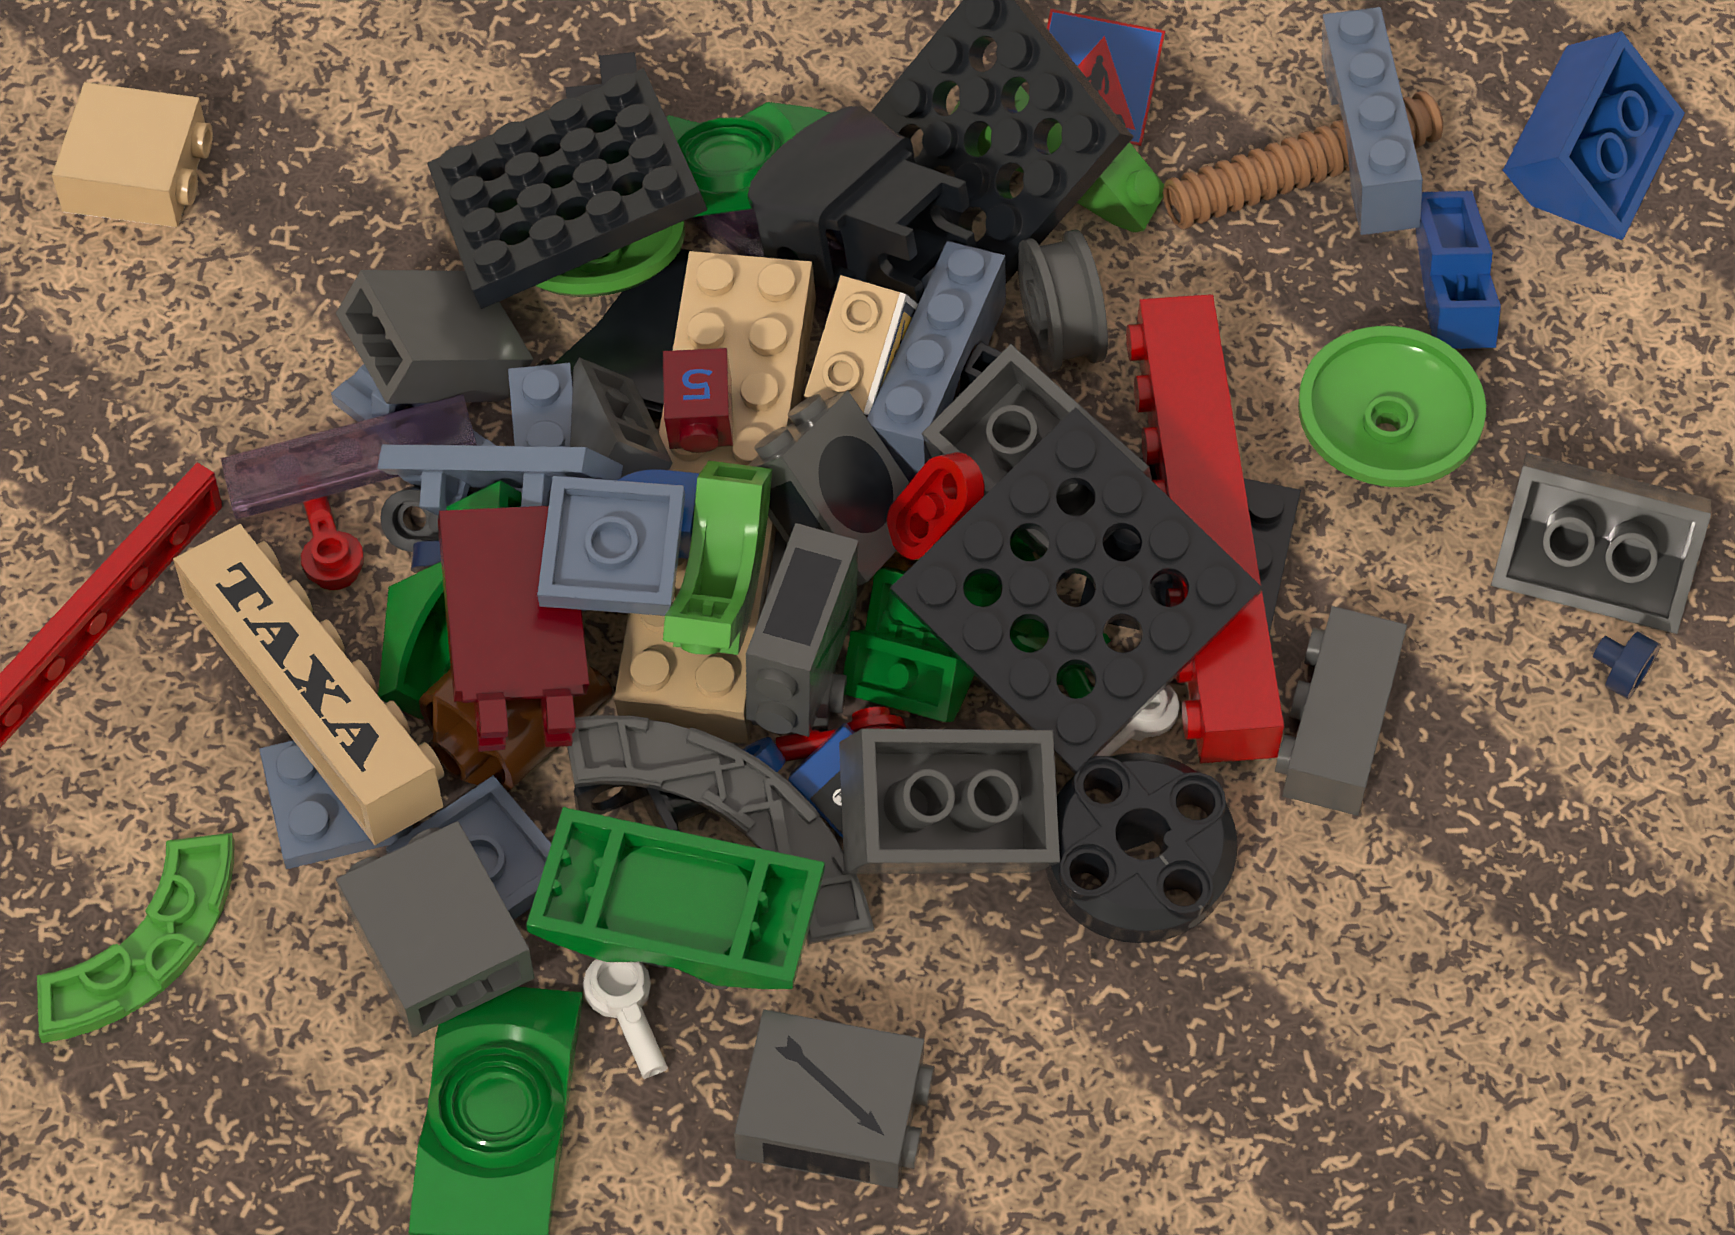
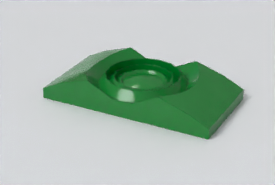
M766 102L741 117L717 118L701 123L671 115L666 116L708 209L693 217L752 209L749 205L748 192L751 181L762 165L793 136L831 112L806 106Z
M563 807L526 924L527 932L558 946L604 962H647L680 970L715 986L752 989H793L823 879L825 862Z
M516 987L438 1025L427 1112L417 1148L409 1235H550L583 992Z

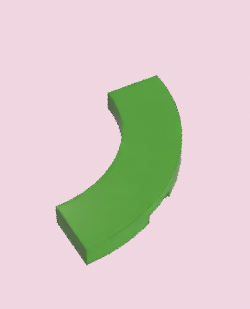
M232 833L167 840L164 869L158 888L145 910L146 917L135 931L120 945L113 944L87 961L57 972L37 975L39 1038L42 1043L69 1039L95 1031L122 1019L163 992L186 970L209 939L224 909L234 867V837Z

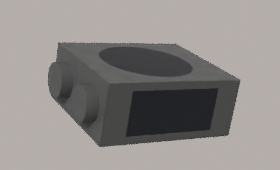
M849 391L823 400L820 394H815L799 403L788 413V417L792 422L787 427H781L773 431L755 445L754 449L758 456L748 466L772 468L768 517L787 544L795 523L859 540L857 586L867 583L897 551L893 546L888 530L887 515L891 505L906 488L909 481Z
M795 523L746 651L747 720L757 722L762 728L773 733L787 734L793 732L809 737L856 610L859 540Z
M763 1009L734 1133L736 1159L898 1189L902 1167L915 1169L918 1159L922 1128L911 1126L915 1104L928 1107L932 1091L935 1066L924 1064L925 1039Z

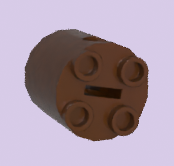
M588 663L589 687L587 695L573 697L575 718L590 716L613 693L607 679ZM451 669L419 699L421 714L433 733V739L428 745L437 755L442 767L459 780L480 785L494 775L505 790L509 792L556 748H545L541 699L506 700L508 736L505 737L506 748L505 750L478 751L474 702H454Z

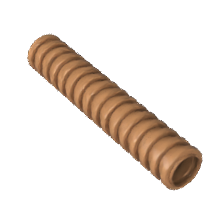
M1426 91L1416 92L1412 99L1404 96L1403 100L1415 149L1422 147L1426 140L1430 143L1438 141L1442 137L1443 118L1435 99ZM1335 120L1330 128L1326 125L1318 126L1314 130V134L1311 131H1304L1298 135L1297 139L1291 136L1284 138L1281 141V146L1278 143L1272 142L1265 146L1264 151L1259 148L1252 149L1248 153V157L1244 154L1235 155L1231 159V163L1228 160H1220L1215 164L1214 169L1208 165L1203 166L1198 170V175L1192 171L1186 172L1181 176V181L1175 177L1167 179L1164 183L1163 198L1171 220L1180 229L1186 230L1193 225L1194 220L1199 224L1206 223L1210 219V214L1215 218H1220L1227 213V209L1231 212H1237L1243 208L1244 203L1248 206H1254L1260 202L1261 197L1267 201L1274 199L1277 196V191L1285 195L1293 190L1294 185L1296 188L1303 189L1310 184V180L1315 183L1324 181L1327 173L1330 177H1337L1343 173V169L1349 171L1343 120ZM1173 205L1180 214V223L1173 215L1170 206Z

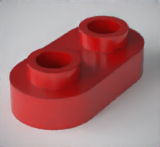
M954 452L929 459L893 502L887 515V526L893 546L902 556L908 559L921 558L984 497L983 475L977 463L970 456Z

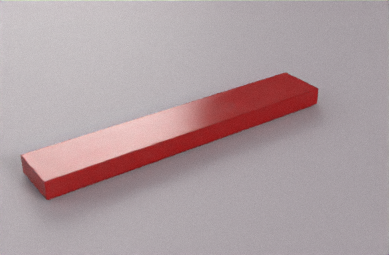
M197 462L0 673V748L171 564L173 558L183 551L223 507L213 471Z

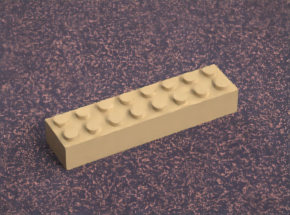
M689 251L673 351L727 348L732 378L733 446L717 447L705 453H692L684 449H669L663 405L659 435L673 462L669 469L670 471L700 473L708 461L749 465L758 456L754 449L755 445L768 434L781 427H787L792 422L788 417V413L801 403L816 303L811 261ZM769 517L755 601L747 633L739 654L718 652L716 654L701 655L686 652L681 647H673V642L663 641L665 616L628 613L614 696L618 716L649 718V720L667 722L688 729L690 727L727 742L749 744L752 721L747 720L746 651L765 604L776 531H778ZM678 558L674 600L681 589L688 559Z

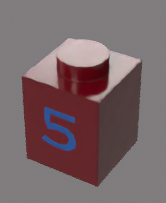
M727 348L663 351L664 422L669 449H684L692 453H705L717 447L733 446L732 378Z

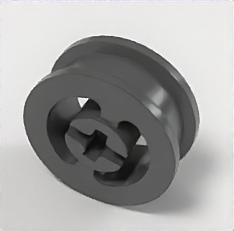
M1074 229L1064 233L1062 242L1039 246L1036 240L1032 238L1022 240L1018 246L1019 288L1025 320L1041 366L1047 373H1051L1061 369L1063 360L1085 356L1092 364L1103 362L1108 350L1106 310L1097 268L1085 237L1079 230Z

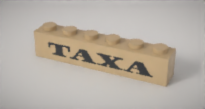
M238 524L173 558L182 592L187 603L374 845L381 843L443 808L438 780L444 777V771L437 755L426 742L420 745L415 743L410 736L408 722L400 708L392 700L385 704L377 695L375 681L365 664L359 659L351 663L344 654L345 648L335 627L327 619L319 622L312 614L311 602L305 590L297 580L287 583L281 575L282 570L276 555L265 541L256 544L243 526Z

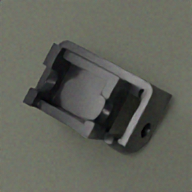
M848 106L829 113L805 127L784 143L762 165L750 184L748 200L749 205L756 214L764 257L811 261L815 288L821 285L831 289L839 282L840 275L907 294L919 304L924 293L921 279L936 266L947 241L976 248L974 233L948 222L942 217L938 206H942L961 213L969 207L966 181L916 164L911 140L897 133L863 106ZM827 229L837 231L841 229L848 265L846 269L831 262L826 236Z

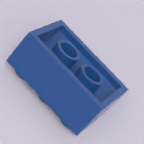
M1622 31L1566 46L1502 171L1531 206L1622 240L1635 217L1685 112Z

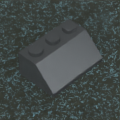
M1526 452L1491 586L1677 634L1711 517V499Z

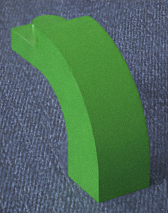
M708 461L698 475L693 530L687 567L681 589L665 614L663 641L673 642V647H681L686 652L701 655L716 654L718 652L739 654L749 626L759 581L767 529L772 468Z

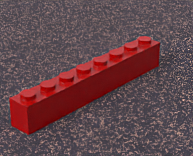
M1213 294L1139 299L1137 324L1127 325L1126 342L1129 361H1139L1141 375L1134 377L1137 413L1147 412L1149 427L1142 428L1144 463L1155 465L1157 480L1152 481L1261 586ZM1171 574L1173 588L1166 589V607L1179 605L1188 595L1185 582L1174 574ZM1261 591L1176 676L1178 683L1188 682L1190 700H1184L1182 704L1183 729L1186 740L1196 739L1200 764L1278 758L1284 722Z

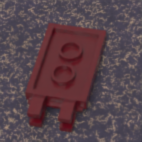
M549 506L439 511L438 531L454 702H474L478 751L505 750V737L508 736L506 700L541 699L545 748L572 746V733H575L576 729L573 697L587 695L589 678L581 610L540 607L538 603L537 593Z

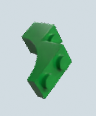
M500 480L447 506L446 510L521 507L522 493ZM441 562L388 587L378 696L385 702L394 701L400 710L418 719H424L421 714L419 699L451 669Z

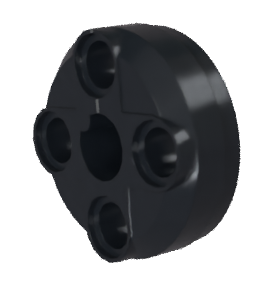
M1125 753L1110 757L1096 756L1088 760L1058 793L1057 816L1060 863L1050 865L1045 870L1057 900L1065 911L1078 923L1101 936L1129 943H1152L1171 939L1191 930L1204 921L1219 905L1228 889L1234 872L1238 844L1235 823L1226 804L1225 792L1220 783L1212 776L1197 772L1174 759L1156 754ZM1092 789H1103L1112 794L1115 801L1108 804H1100L1092 801L1086 795V792ZM1183 805L1200 807L1207 817L1201 820L1186 818L1179 812L1178 807ZM1150 842H1155L1160 847L1159 856L1147 860H1139L1124 852ZM1079 873H1089L1096 876L1101 881L1102 886L1096 889H1084L1076 885L1071 877ZM1172 889L1186 891L1193 897L1196 903L1189 906L1173 904L1167 899L1165 892Z

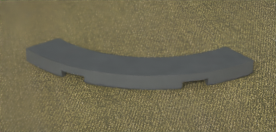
M596 715L575 718L576 729L575 733H572L573 743L572 746H567L574 787L602 784L632 785L658 789L697 803L724 818L742 832L757 848L825 862V871L806 938L808 945L874 932L864 891L856 874H844V852L835 836L819 817L820 814L814 806L790 782L763 761L730 742L691 727L688 729L667 722L649 720V718L637 716Z

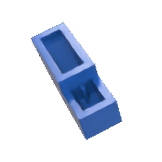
M1422 192L1420 228H1415L1431 334L1454 349L1496 348L1501 305L1490 274L1493 252L1473 192Z

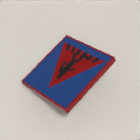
M1050 9L1047 24L1049 32L1133 135L1130 143L1142 146L1166 31Z

